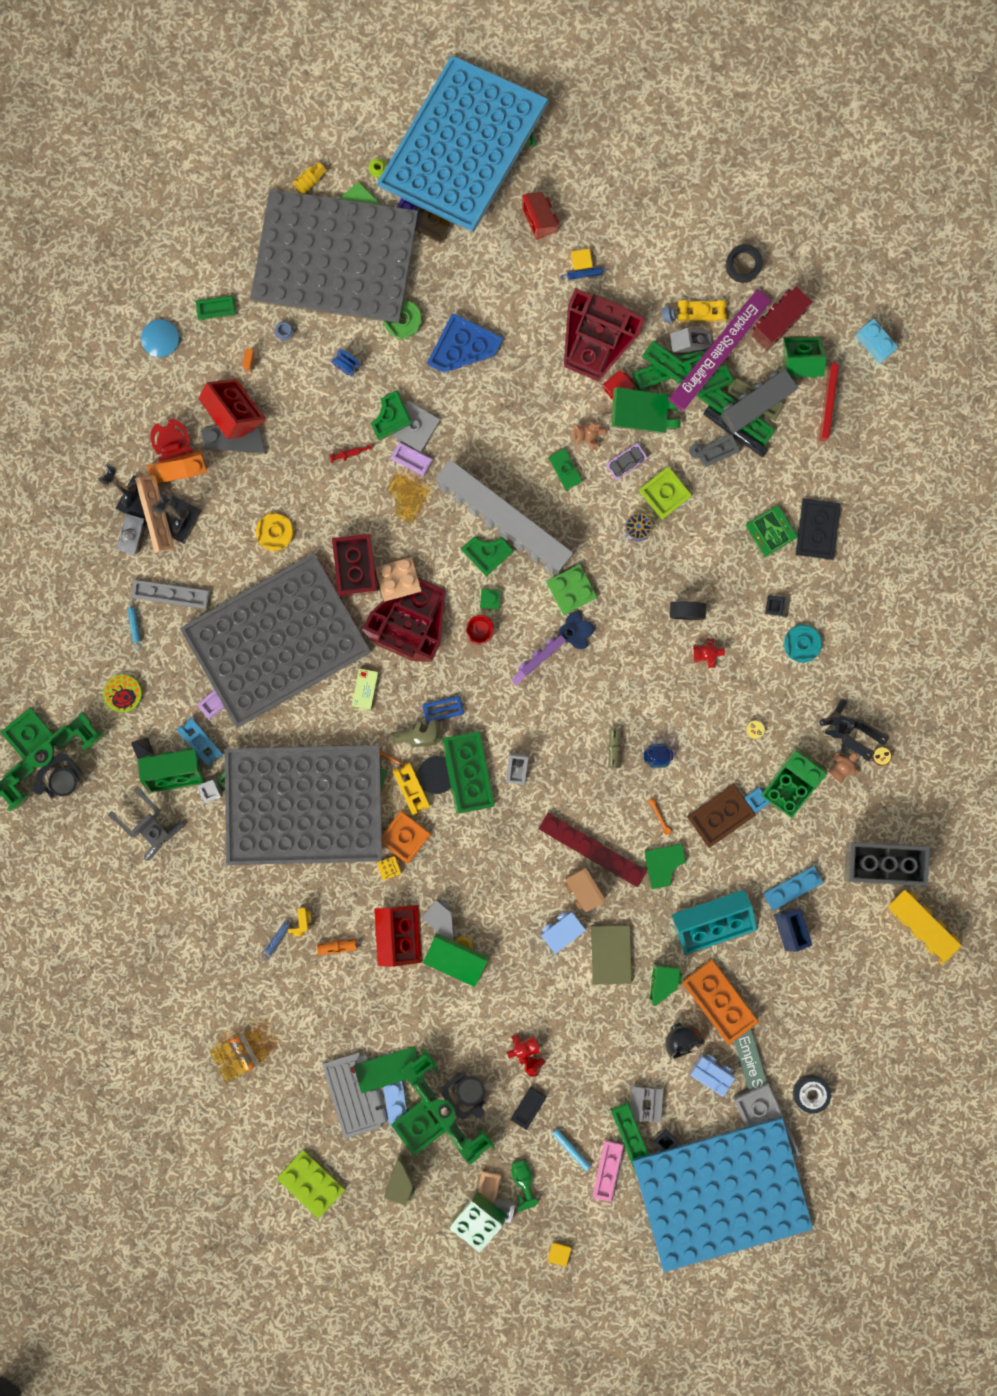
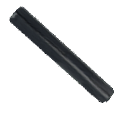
M708 406L703 412L707 418L730 435L732 434L736 440L760 457H764L768 452V448L742 429L733 435L721 418V414L711 406Z

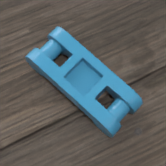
M192 717L187 720L183 727L180 726L176 729L190 747L196 750L199 757L208 767L213 764V760L223 755L221 750ZM193 728L195 733L190 736L187 732ZM209 747L212 752L207 756L204 751Z

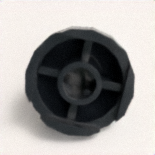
M681 1023L673 1025L671 1027L672 1031L667 1034L665 1039L667 1053L670 1058L673 1057L674 1059L691 1053L690 1050L695 1046L698 1049L705 1043L702 1034L696 1027L689 1024L682 1025Z

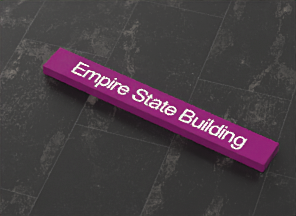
M756 289L668 400L683 412L772 300Z

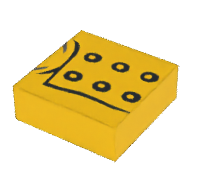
M395 856L377 862L383 881L401 875Z

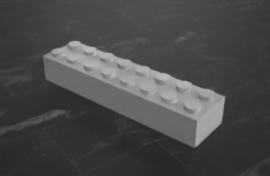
M449 460L437 475V488L446 495L450 493L457 504L460 506L464 504L468 507L470 514L476 518L478 515L483 518V523L490 529L496 528L499 532L498 535L506 541L508 539L513 541V546L520 552L525 550L529 553V558L536 564L538 562L544 565L543 569L549 574L553 575L555 573L559 575L572 558L573 552L452 460Z

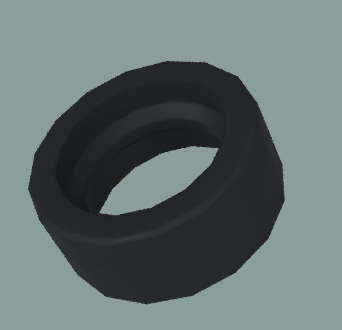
M742 244L736 246L731 250L726 259L725 267L727 274L736 282H751L762 269V255L752 245ZM740 253H747L755 260V268L749 274H740L733 267V260Z
M689 601L671 602L670 618L678 620H705L707 604Z

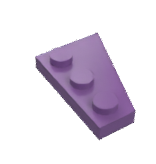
M562 635L557 639L551 638L545 644L547 648L543 651L539 649L532 655L534 658L532 661L528 662L526 660L518 667L520 671L511 681L517 686L541 662L543 663L566 641Z

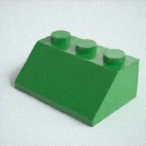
M186 748L181 750V752L175 753L164 752L158 756L146 755L138 759L139 779L148 794L199 785L205 782L200 758L195 749Z

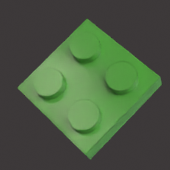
M580 564L546 581L563 616L597 599Z

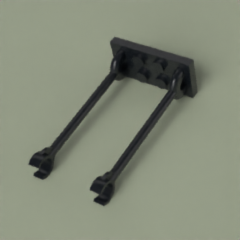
M106 463L104 465L107 467L102 478H97V482L105 486H109L112 483L123 493L115 509L124 514L133 511L145 515L135 480L138 477L133 475L126 486L115 476L117 467ZM159 488L160 499L156 506L152 505L151 509L159 514H163L165 511L171 537L184 544L202 510Z

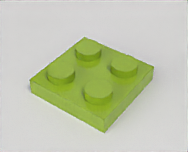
M669 466L638 490L661 520L665 519L692 497Z

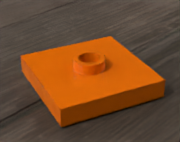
M401 810L382 834V845L409 864L431 833Z

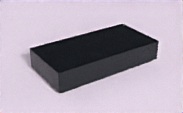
M530 1086L510 1120L527 1130L547 1096Z

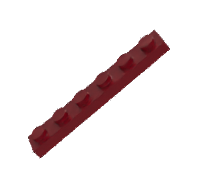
M549 813L546 814L538 828L540 831L637 888L647 873L645 869Z

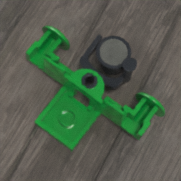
M31 707L0 732L23 759L4 774L5 777L0 781V797H3L10 805L6 810L9 812L14 811L29 799L30 792L23 795L16 786L39 767L41 769L36 774V780L39 783L33 787L35 794L41 795L43 792H47L51 799H55L57 795L62 797L74 794L79 789V776L84 775V773L68 754H59L54 757L53 744L60 750L78 735L85 743L81 748L86 750L97 744L105 735V731L102 730L97 733L91 726L93 722L84 712H81L69 725H64L53 734ZM42 753L44 754V760L40 758ZM67 761L72 769L65 767L54 770L49 776L48 786L44 781L47 772L56 764Z
M420 1048L422 1056L414 1062L409 1061L400 1068V1071L421 1098V1101L390 1124L412 1156L418 1154L444 1133H446L468 1165L481 1157L480 1155L488 1148L494 1152V1142L485 1130L477 1127L479 1135L469 1141L454 1121L455 1115L460 1119H466L471 1114L475 1118H482L484 1116L482 1106L486 1102L482 1100L485 1094V1087L482 1081L473 1076H465L464 1071H461L441 1087L443 1099H435L430 1102L436 1095L427 1084L423 1075L431 1068L437 1072L438 1066L432 1055L426 1049ZM455 1082L454 1095L461 1104L473 1106L467 1112L459 1109L450 1096L449 1087ZM442 1108L446 1109V1113L444 1115L441 1114ZM430 1110L439 1122L435 1123L427 1111Z

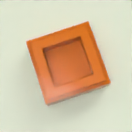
M245 349L242 367L248 372H252L255 358L253 349Z

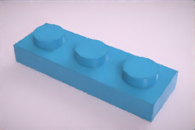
M812 866L766 891L763 895L772 911L823 884V881L816 868Z

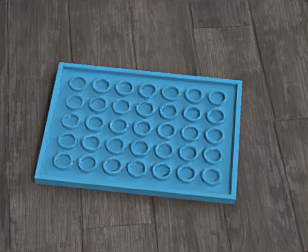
M451 55L377 182V186L474 233L549 104L548 99Z
M782 1117L632 1159L663 1272L813 1230Z

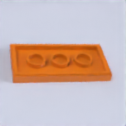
M713 959L682 981L688 992L728 1045L759 1023L758 1019Z

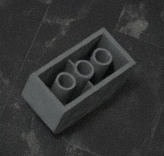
M846 842L844 881L928 886L930 847Z

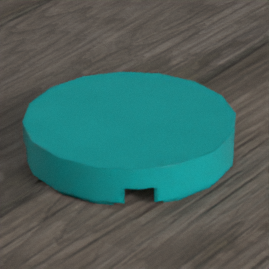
M799 625L787 632L783 646L785 653L790 659L795 662L806 663L818 656L822 649V640L820 634L811 626Z

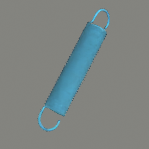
M127 608L133 642H141L136 609Z

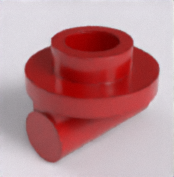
M534 1057L528 1058L525 1062V1071L528 1076H538L540 1068L545 1064V1060L543 1058L538 1060Z

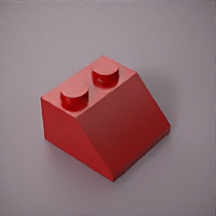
M543 192L523 194L521 207L536 241L557 232L559 220L556 214H552L550 210L552 205L549 198L545 197Z

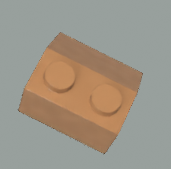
M585 867L565 878L567 883L564 886L569 894L574 893L577 898L574 902L579 910L583 909L586 913L606 902Z

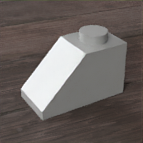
M685 328L670 334L674 353L685 354L706 351L713 344L712 331Z
M436 900L422 916V919L439 934L454 940L452 912L449 910L451 906L444 900L440 902Z

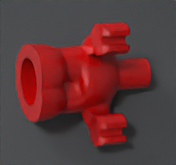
M713 638L707 639L706 645L693 644L694 663L707 661L708 668H715V660L717 656H725V648H717L714 645Z
M518 1034L511 1037L514 1048L506 1051L509 1059L517 1057L521 1065L525 1064L528 1056L540 1053L534 1035L522 1041Z

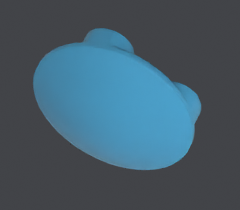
M154 320L144 327L141 334V343L145 351L151 356L165 357L178 348L179 334L175 326L169 321Z

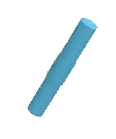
M558 1128L552 1132L554 1137L585 1171L591 1168L588 1161Z

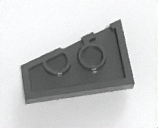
M218 426L201 430L206 450L266 454L259 426L244 437L227 439Z

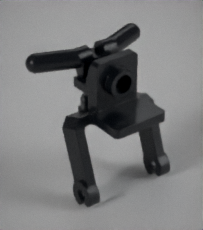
M841 699L831 715L820 719L819 724L821 726L830 725L825 730L826 735L842 739L841 753L845 754L849 749H852L866 761H870L875 753L872 749L855 740L856 730L862 731L881 745H886L890 737L863 720L847 718L848 716L841 715L847 705V701Z

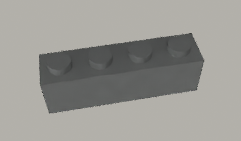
M777 370L769 376L770 380L764 383L761 381L753 387L755 391L751 394L747 391L738 398L740 400L734 405L732 402L723 408L725 412L721 415V418L733 435L798 389L786 370H783L781 373Z

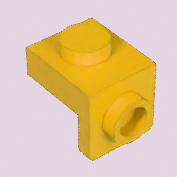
M307 907L297 909L299 927L288 929V933H293V936L305 935V931H309V923L312 922L311 911H307Z

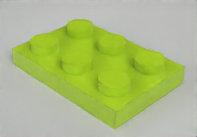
M304 1149L276 1178L318 1219L346 1190Z

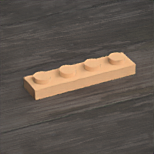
M155 475L136 478L155 553L175 549L165 511L163 514H159L151 509L152 505L156 506L160 499Z

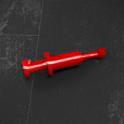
M367 444L368 446L364 448L356 447L345 451L340 449L338 454H329L331 463L338 459L346 461V458L359 455L362 451L372 450L373 444Z

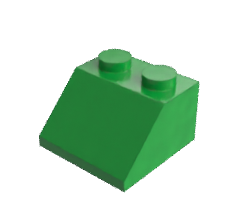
M783 337L784 370L788 372L791 378L824 377L826 353L821 337Z
M653 964L649 1002L652 1006H657L678 989V984H682L683 973H681L677 966Z

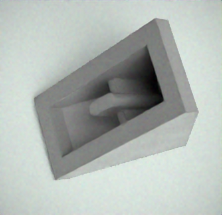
M509 753L506 783L525 785L529 755Z

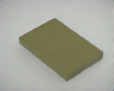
M630 925L591 926L593 985L631 984Z

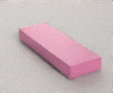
M604 1140L592 1195L593 1198L612 1202L624 1143Z

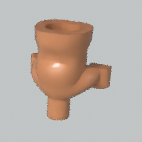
M600 423L577 424L573 427V436L576 444L588 441L590 450L598 449V442H595L598 435H606V428L600 427Z
M838 752L832 756L837 763L828 772L841 784L848 774L854 777L859 772L854 765V762L859 757L854 752L849 757H843Z

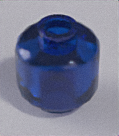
M665 743L650 744L644 750V762L650 768H666L669 766L670 761L673 760V751Z

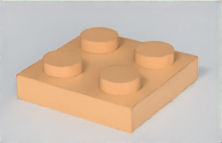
M412 557L375 567L384 602L421 592Z

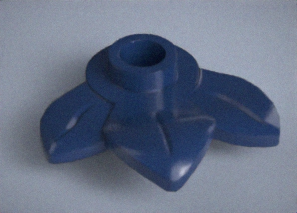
M576 611L567 616L566 622L560 627L558 634L559 636L562 635L566 640L565 643H571L576 649H585L588 647L586 638L593 634L595 626L590 622L582 621V613ZM566 630L571 631V636L566 634Z

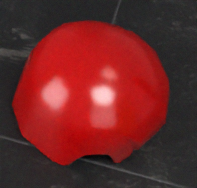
M476 615L467 622L466 634L471 642L483 644L493 638L495 627L488 616Z

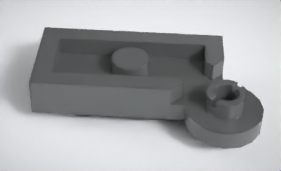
M732 434L706 447H703L700 443H694L689 448L690 456L695 459L700 458L704 468L740 452Z

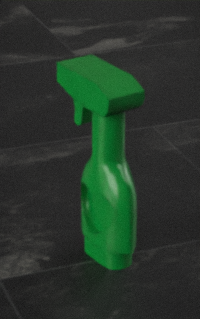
M525 1159L511 1163L514 1181L517 1186L523 1189L526 1197L524 1201L522 1196L518 1195V1211L521 1212L535 1207L539 1201L536 1197H533L530 1185L533 1176L529 1163L526 1164Z

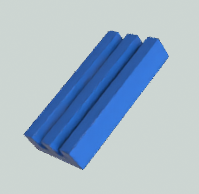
M460 696L422 705L426 723H430L432 720L439 721L464 715ZM457 701L456 705L431 711L427 710L428 707ZM459 708V712L429 718V715Z

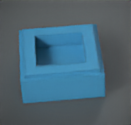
M760 787L744 797L754 813H757L770 803L761 796L763 790Z

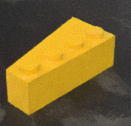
M904 890L888 905V909L905 927L911 929L910 932L919 941L923 940L925 942L924 946L931 954H937L940 957L938 962L943 966L959 951L961 940L954 933L950 935L945 930L947 928L946 925L939 919L936 921L931 916V910L925 905L922 907L917 902L918 898L911 891L908 893Z

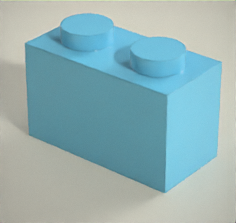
M874 318L855 335L879 364L898 348Z

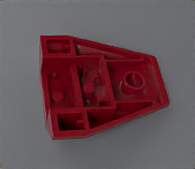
M575 288L567 310L564 367L599 381L638 337L646 318L606 298Z
M417 577L421 592L385 602L383 600L370 612L362 631L377 646L410 661L432 662L441 642L446 590Z

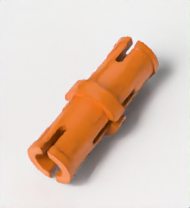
M355 938L340 941L334 939L332 942L317 943L318 956L333 953L338 955L341 952L357 951Z

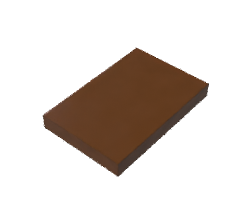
M732 784L688 815L687 818L707 847L711 848L755 817L756 814L735 784Z

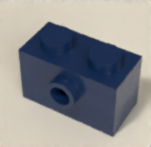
M789 908L774 914L785 951L798 952L813 946L801 909Z

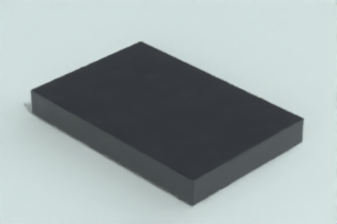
M802 499L795 556L834 560L841 503Z

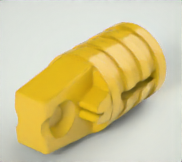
M317 162L312 167H308L292 183L301 194H306L310 188L318 183L326 169Z

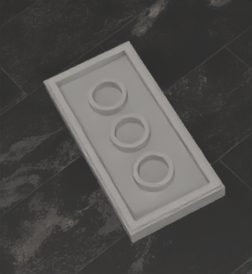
M769 1083L733 1098L746 1127L782 1117L793 1158L801 1155Z

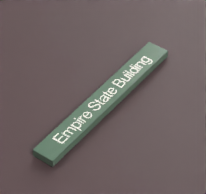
M750 1029L734 1041L749 1091L767 1083Z

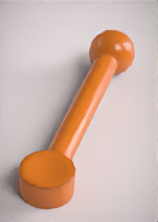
M380 749V757L405 767V763L385 754Z
M651 798L649 804L653 806L663 826V833L669 835L671 829L666 826L656 806V800Z

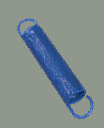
M601 267L567 272L568 280L602 275Z

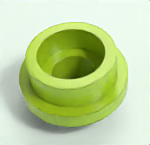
M373 159L368 167L370 174L373 177L380 178L387 164L382 159ZM380 165L381 169L376 170L374 167Z

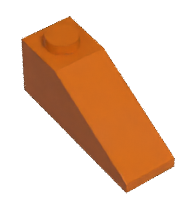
M202 450L147 465L149 475H155L157 483L207 473V465Z

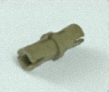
M609 730V747H607V751H609L608 768H613V760H615V768H620V751H622V747H620L621 730H616L615 738L614 730Z

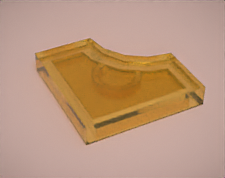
M395 473L387 488V491L396 500L397 508L394 515L412 525L429 490Z

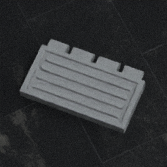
M360 1052L322 1063L344 1139L381 1128V1123L388 1121L385 1109L376 1108V1106L383 1104L379 1089L361 1094L353 1065L369 1061L368 1053L360 1055Z

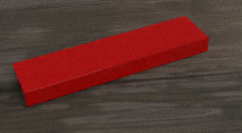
M831 363L828 368L819 441L822 442L827 441L830 435L839 369L838 363Z

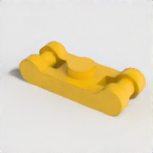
M725 300L678 301V308L680 309V314H678L679 322L727 321V314H725L727 301ZM687 309H693V314H687ZM712 309H718V314H712Z
M410 762L401 769L396 768L392 770L412 815L417 814L423 808L425 810L430 808ZM409 774L410 779L403 781L402 776ZM419 797L421 801L414 804L413 799Z

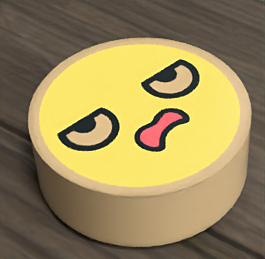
M753 720L746 725L745 733L750 739L756 740L764 735L765 727L762 722Z

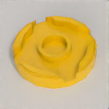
M270 513L258 522L256 538L265 549L281 551L292 542L294 529L290 520L284 515Z

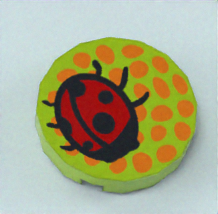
M124 674L116 675L105 684L103 691L104 700L113 711L120 713L130 712L139 705L142 699V687L131 676Z

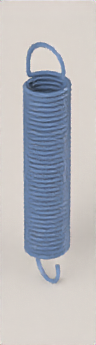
M283 923L264 952L270 955V957L287 933L290 925L288 926Z

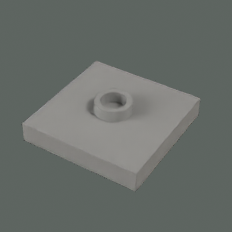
M407 400L405 407L413 424L391 436L421 453L439 424L440 419Z

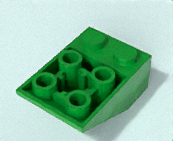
M796 746L761 796L790 818H793L827 775V768Z

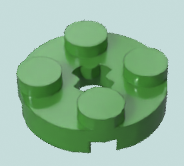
M403 301L401 316H407L406 323L384 321L387 332L397 339H407L414 336L421 326V313L418 307L412 302Z

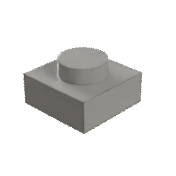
M216 778L197 786L204 804L223 796Z
M497 1198L495 1206L507 1214L505 1222L512 1223L516 1203Z

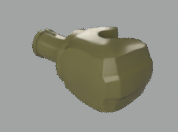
M438 720L430 721L429 727L424 733H421L422 722H419L416 727L414 724L410 725L408 731L391 732V736H393L392 743L410 742L412 747L435 746L441 739L440 723Z

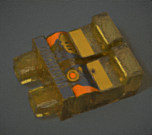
M258 1030L249 1033L246 1031L209 1050L216 1066L236 1057L218 1068L226 1084L259 1066L270 1055L266 1046L257 1050L253 1044L262 1039Z

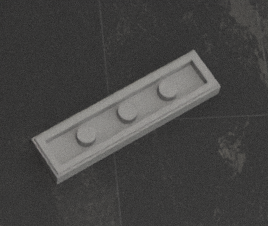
M134 579L131 598L208 609L210 590Z

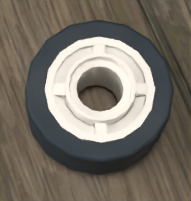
M805 1075L795 1083L793 1099L796 1105L804 1112L810 1114L819 1113L829 1105L831 1090L828 1084L820 1077ZM810 1090H816V1096L813 1099L807 1097Z

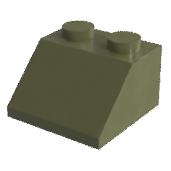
M398 1154L384 1198L406 1206L408 1201L412 1202L416 1186L413 1185L414 1178L403 1155Z

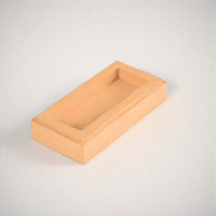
M482 1170L478 1192L495 1205L501 1174Z

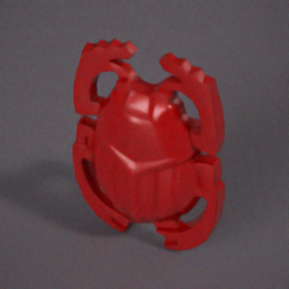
M169 419V423L165 427L157 423L150 432L153 449L157 455L162 454V456L158 457L159 462L193 452L191 447H186V445H190L189 435L186 428L178 420ZM174 427H179L183 431L185 436H183V434ZM157 432H159V434H158V436H157V445H156V444H155V435H156Z

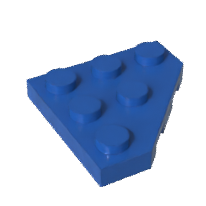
M452 313L427 365L442 373H446L495 357L503 338Z

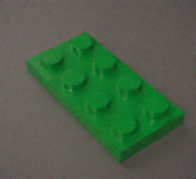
M480 731L442 738L456 814L495 807Z

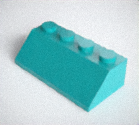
M745 890L734 892L672 914L674 927L684 955L757 931L752 905Z

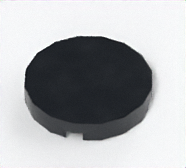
M440 756L426 759L419 768V783L429 793L441 794L451 789L446 759Z

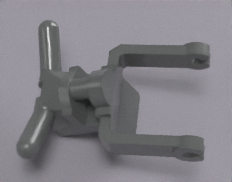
M137 786L134 791L155 813L153 815L148 814L132 830L113 811L108 816L130 837L136 838L141 833L151 845L144 855V859L149 861L163 846L162 842L164 840L168 841L183 829L185 823L179 821L168 831H165L164 827L156 821V817L160 815L159 808Z

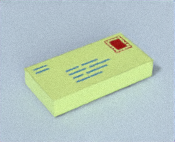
M359 669L352 703L353 707L371 710L378 672Z

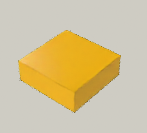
M590 249L571 251L573 271L593 268Z
M552 1241L547 1262L566 1267L571 1246Z

